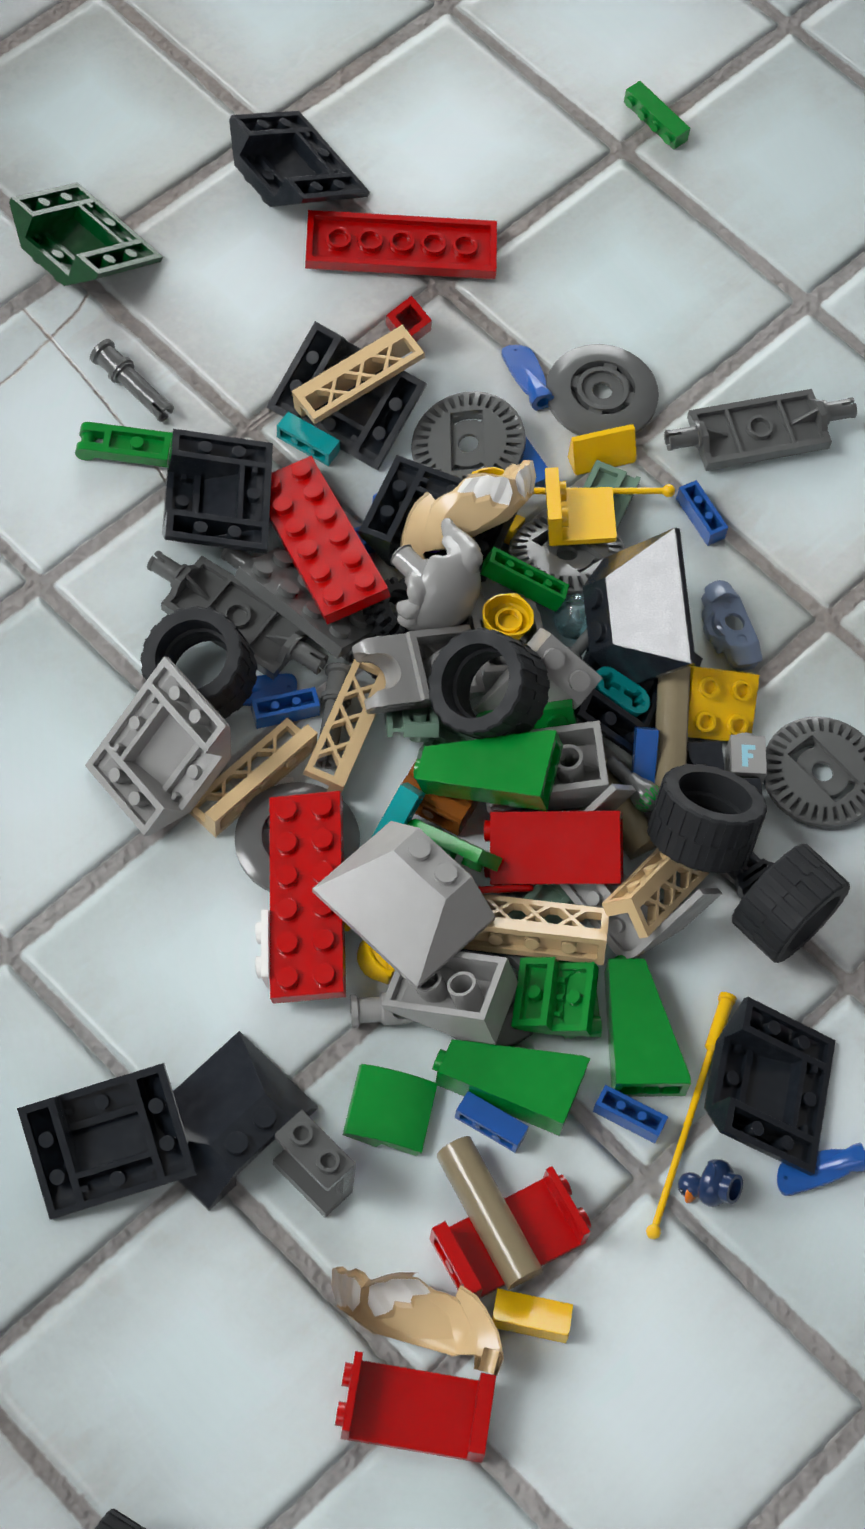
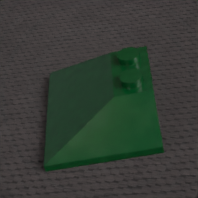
M78 182L11 197L9 201L21 248L32 257L34 262L41 265L63 286L91 281L159 263L163 259L160 253Z

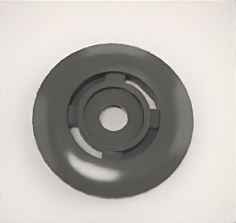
M586 345L565 353L554 363L546 381V387L554 396V399L548 401L551 413L561 425L579 436L634 424L636 434L651 421L658 404V385L649 367L631 352L611 345ZM597 385H606L611 389L612 394L610 397L602 399L596 397L592 389ZM623 405L626 407V408L623 409L622 411L617 412L618 410H620V409L623 407Z
M485 392L457 393L437 402L419 420L412 437V458L415 462L464 479L469 477L468 474H471L473 471L486 467H496L505 470L512 464L520 465L526 448V435L522 420L517 411L504 399ZM466 419H480L481 422L478 421V420H466ZM468 436L475 437L478 440V446L475 450L471 452L460 450L459 443L463 438Z
M547 516L532 520L518 529L510 540L508 554L569 584L566 596L583 595V585L605 557L626 548L618 534L617 541L612 543L549 546ZM569 550L576 553L577 557L573 560H563L557 554L561 551Z
M807 717L788 723L773 735L766 747L767 775L764 785L770 798L779 809L798 822L819 828L846 826L865 816V736L859 730L840 720L827 717ZM814 745V747L805 750L796 762L791 758L800 749ZM817 764H824L831 769L832 778L827 781H820L813 776L812 768ZM848 784H854L853 790L838 801L833 800L844 792Z
M304 782L284 783L262 791L246 805L240 814L235 829V850L241 867L254 883L270 892V856L262 843L263 829H270L269 797L327 792L328 789ZM343 801L345 861L359 849L360 832L353 812Z

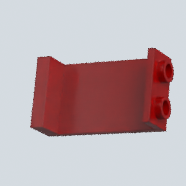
M622 811L490 812V820L484 821L485 842H490V853L503 858L497 871L484 867L485 878H490V885H621L624 882Z
M553 1166L545 1170L543 1179L504 1198L541 1266L585 1244L591 1233L589 1230L591 1222L587 1213L582 1207H576L570 1197L572 1195L570 1184L564 1175L558 1176ZM469 1217L450 1227L446 1221L432 1227L429 1239L457 1290L462 1285L480 1299L496 1291L497 1288L500 1289L505 1286Z
M355 1351L353 1363L345 1362L341 1386L349 1387L347 1402H338L335 1426L342 1427L341 1439L482 1463L486 1451L496 1375L480 1373L479 1379L474 1380L363 1361V1352Z

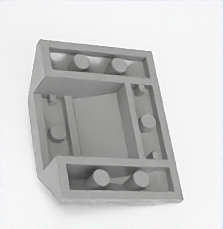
M163 657L85 766L142 834L150 836L190 813L231 759L230 725L170 658Z
M390 821L312 888V892L416 990L495 920V915L476 882L465 869L420 828Z

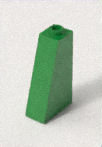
M544 730L424 746L421 759L418 758L414 765V779L419 784L422 792L426 794L547 811L563 744L556 730Z
M624 955L608 959L604 971L611 1088L629 1097L686 1096L691 1085V1077L646 960L627 959Z
M452 1039L447 1051L439 1050L432 1070L437 1071L435 1082L438 1083L437 1086L461 1096H465L469 1091L516 1119L560 1136L587 1071L590 1058L573 1054Z

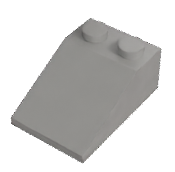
M542 628L526 644L539 654L541 661L546 665L548 680H550L548 702L573 699L574 708L576 709L602 679L597 672L554 635ZM508 667L473 708L476 712L494 710L500 704L508 688Z
M460 951L417 990L395 970L381 1005L384 1010L458 1039L495 1045L518 981L508 958Z

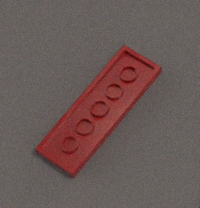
M308 210L305 269L496 279L497 221Z
M309 456L272 472L269 520L327 625L391 597L386 583L313 457Z
M339 790L269 797L270 999L273 1004L344 998L346 997L345 922L312 892V888L344 862L343 796Z

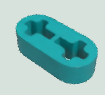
M602 667L595 671L602 677L595 687L597 691L636 718L648 710L650 699L647 692L641 686L611 667Z

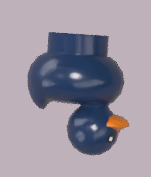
M723 1159L708 1161L701 1177L694 1172H688L683 1174L678 1180V1190L685 1197L686 1203H691L696 1197H699L700 1201L708 1207H716L724 1202L728 1204L736 1203L743 1189L742 1176L735 1174L731 1165Z

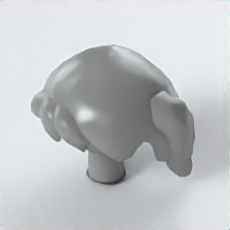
M445 518L441 522L442 544L447 550V555H433L429 559L423 560L409 544L399 547L392 555L391 565L395 566L406 577L405 584L407 585L408 596L407 600L397 602V622L410 631L459 626L469 617L478 600L481 589L479 566L483 562L481 549L477 542L458 528L450 518Z

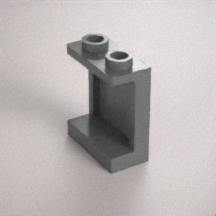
M303 1110L298 1112L275 1133V1140L284 1150L273 1159V1166L326 1218L353 1193L356 1163Z

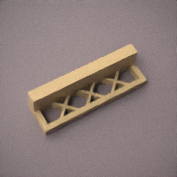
M401 325L292 391L294 408L301 417L307 415L315 425L424 359L425 352L405 327ZM411 351L413 352V353H411L410 355L406 356L405 358H401V357L405 356L406 354L410 353ZM383 369L382 372L378 373L377 375H374L375 373ZM356 385L355 388H353V389L350 390V391H347L348 389H350V388H352L353 386ZM328 402L327 405H325L324 407H322V408H320L319 410L315 411V409L319 408L320 406H322V405H324L325 403Z
M354 659L304 770L303 775L328 785L327 792L340 790L342 793L376 714H368L366 712L364 703L366 698L364 694L370 693L368 697H372L377 691L385 688V676L378 666L372 663H359ZM361 668L376 675L375 683L361 688L355 676L357 669ZM350 685H352L354 690L348 692ZM357 697L363 709L362 712L347 716L342 705L343 701ZM339 713L341 719L335 721L337 714ZM357 721L356 726H355V728L353 729L351 723ZM345 726L350 737L349 741L335 745L330 736V730ZM326 741L328 748L322 750ZM345 750L342 757L340 758L338 752ZM332 755L337 766L334 776L315 768L317 759Z
M286 718L215 779L190 814L216 838L240 817L246 805L255 796L275 786L312 754L317 743L318 733L308 724L300 729L289 718ZM288 731L293 737L277 749V739ZM273 744V749H268ZM269 757L254 771H251V762L255 758ZM232 778L243 779L230 792L226 793V784ZM222 788V793H216ZM206 801H218L205 814L199 809Z
M657 848L602 903L607 917L628 913L639 939L646 938L657 929L709 873L702 872L701 870L695 871L677 863L661 853ZM676 871L681 873L680 887L676 886ZM660 888L664 889V904L659 902ZM643 904L648 906L647 922L640 908Z
M482 894L495 915V920L463 948L527 957H556L557 960L595 962L597 965H604L609 916L607 917L604 908ZM512 910L522 911L527 916L521 920L511 919L507 913ZM549 914L558 915L564 921L553 924L548 923L543 918ZM584 919L601 920L600 929L584 927L580 922Z

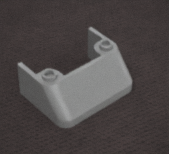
M611 784L584 811H615L636 792V789L632 785ZM559 884L575 905L603 908L602 903L620 886L609 884ZM718 888L698 889L685 902L682 901L657 929L646 938L639 939L628 913L609 916L607 944L617 956L624 955L627 959L637 958L682 931L712 904L722 892ZM664 899L660 900L659 902L664 904ZM643 904L640 908L647 922L648 906ZM587 919L594 928L600 929L601 920Z

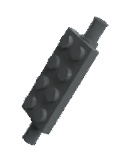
M807 389L689 410L687 415L690 427L665 430L664 440L668 451L690 446L698 448L705 471L830 449L832 443L828 432L830 421L856 418L857 405L854 403L853 397L832 402L818 400L815 398L813 390Z
M277 547L267 552V554L254 558L247 551L223 549L221 559L237 569L234 578L335 658L343 657L349 663H353L355 658L352 646L366 638L376 637L372 632L375 628L374 625L368 626L365 621L369 618V615H363L361 610L327 625L287 551ZM367 672L368 674L371 675V677H372L373 679L376 680V678H377L376 675H374V674H372V673H370V672Z
M161 551L154 553L157 559L151 556L147 569L171 583L170 593L161 602V610L168 615L174 613L175 610L190 608L191 606L210 607L219 613L222 612L236 625L252 647L258 665L257 670L272 680L293 659L313 671L316 675L321 672L320 668L324 669L329 656L307 644L305 641L308 639V635L234 578L233 574L204 556H201L194 565H180ZM211 641L227 651L226 644L217 641Z

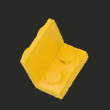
M558 467L545 468L549 546L616 542L617 532L612 487L566 489V481H559Z
M691 666L688 737L729 741L730 735L745 732L752 733L760 675L741 671Z

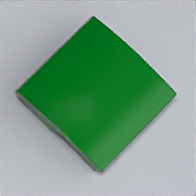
M556 957L520 958L518 985L511 1026L514 1029L542 1034L591 1036L599 974L597 964L595 962L560 963Z
M367 1064L359 1065L342 1135L373 1147L383 1144L416 1157L423 1150L438 1083L384 1067Z

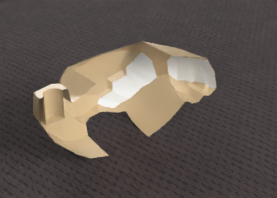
M523 460L520 465L512 464L505 469L502 475L489 473L468 474L469 477L464 478L453 491L442 495L436 500L430 493L426 492L414 503L408 514L401 535L400 547L408 544L411 545L412 549L425 560V552L446 550L442 544L443 535L441 530V522L445 518H450L458 528L471 537L508 521L535 493L536 473L533 460Z
M343 1266L332 1268L331 1288L337 1307L374 1335L379 1334L451 1355V1357L475 1355L474 1369L498 1376L504 1359L499 1332L477 1295L460 1285L454 1297L434 1290L421 1279L413 1277L416 1274L415 1272L391 1273L371 1280L365 1272L357 1268L353 1270H347Z

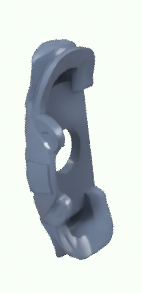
M723 580L714 581L704 588L705 593L701 598L705 607L701 614L705 636L714 645L717 654H725L728 664L734 670L745 671L754 669L763 658L760 642L741 598L728 582ZM728 616L739 618L743 623V628L741 630L730 629L725 623V618Z

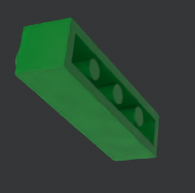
M638 81L626 89L625 105L637 114L639 119L643 120L673 150L688 141L691 128L647 86Z
M493 547L484 559L480 573L555 612L565 601L569 584L496 547Z

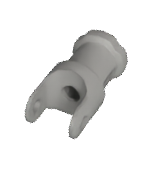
M381 992V995L378 997L358 998L356 994L350 995L352 1028H358L359 1024L382 1022L384 1026L412 1023L414 1021L407 1018L397 1019L392 1012L383 1009L381 1004L386 992Z

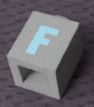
M746 732L730 735L725 749V770L744 779L760 778L762 786L767 775L765 736H755L752 733Z

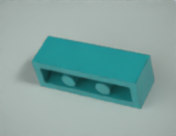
M289 411L277 424V438L312 456L326 466H329L339 454L340 440Z
M408 782L400 784L372 837L390 821L407 824L412 820L426 793Z

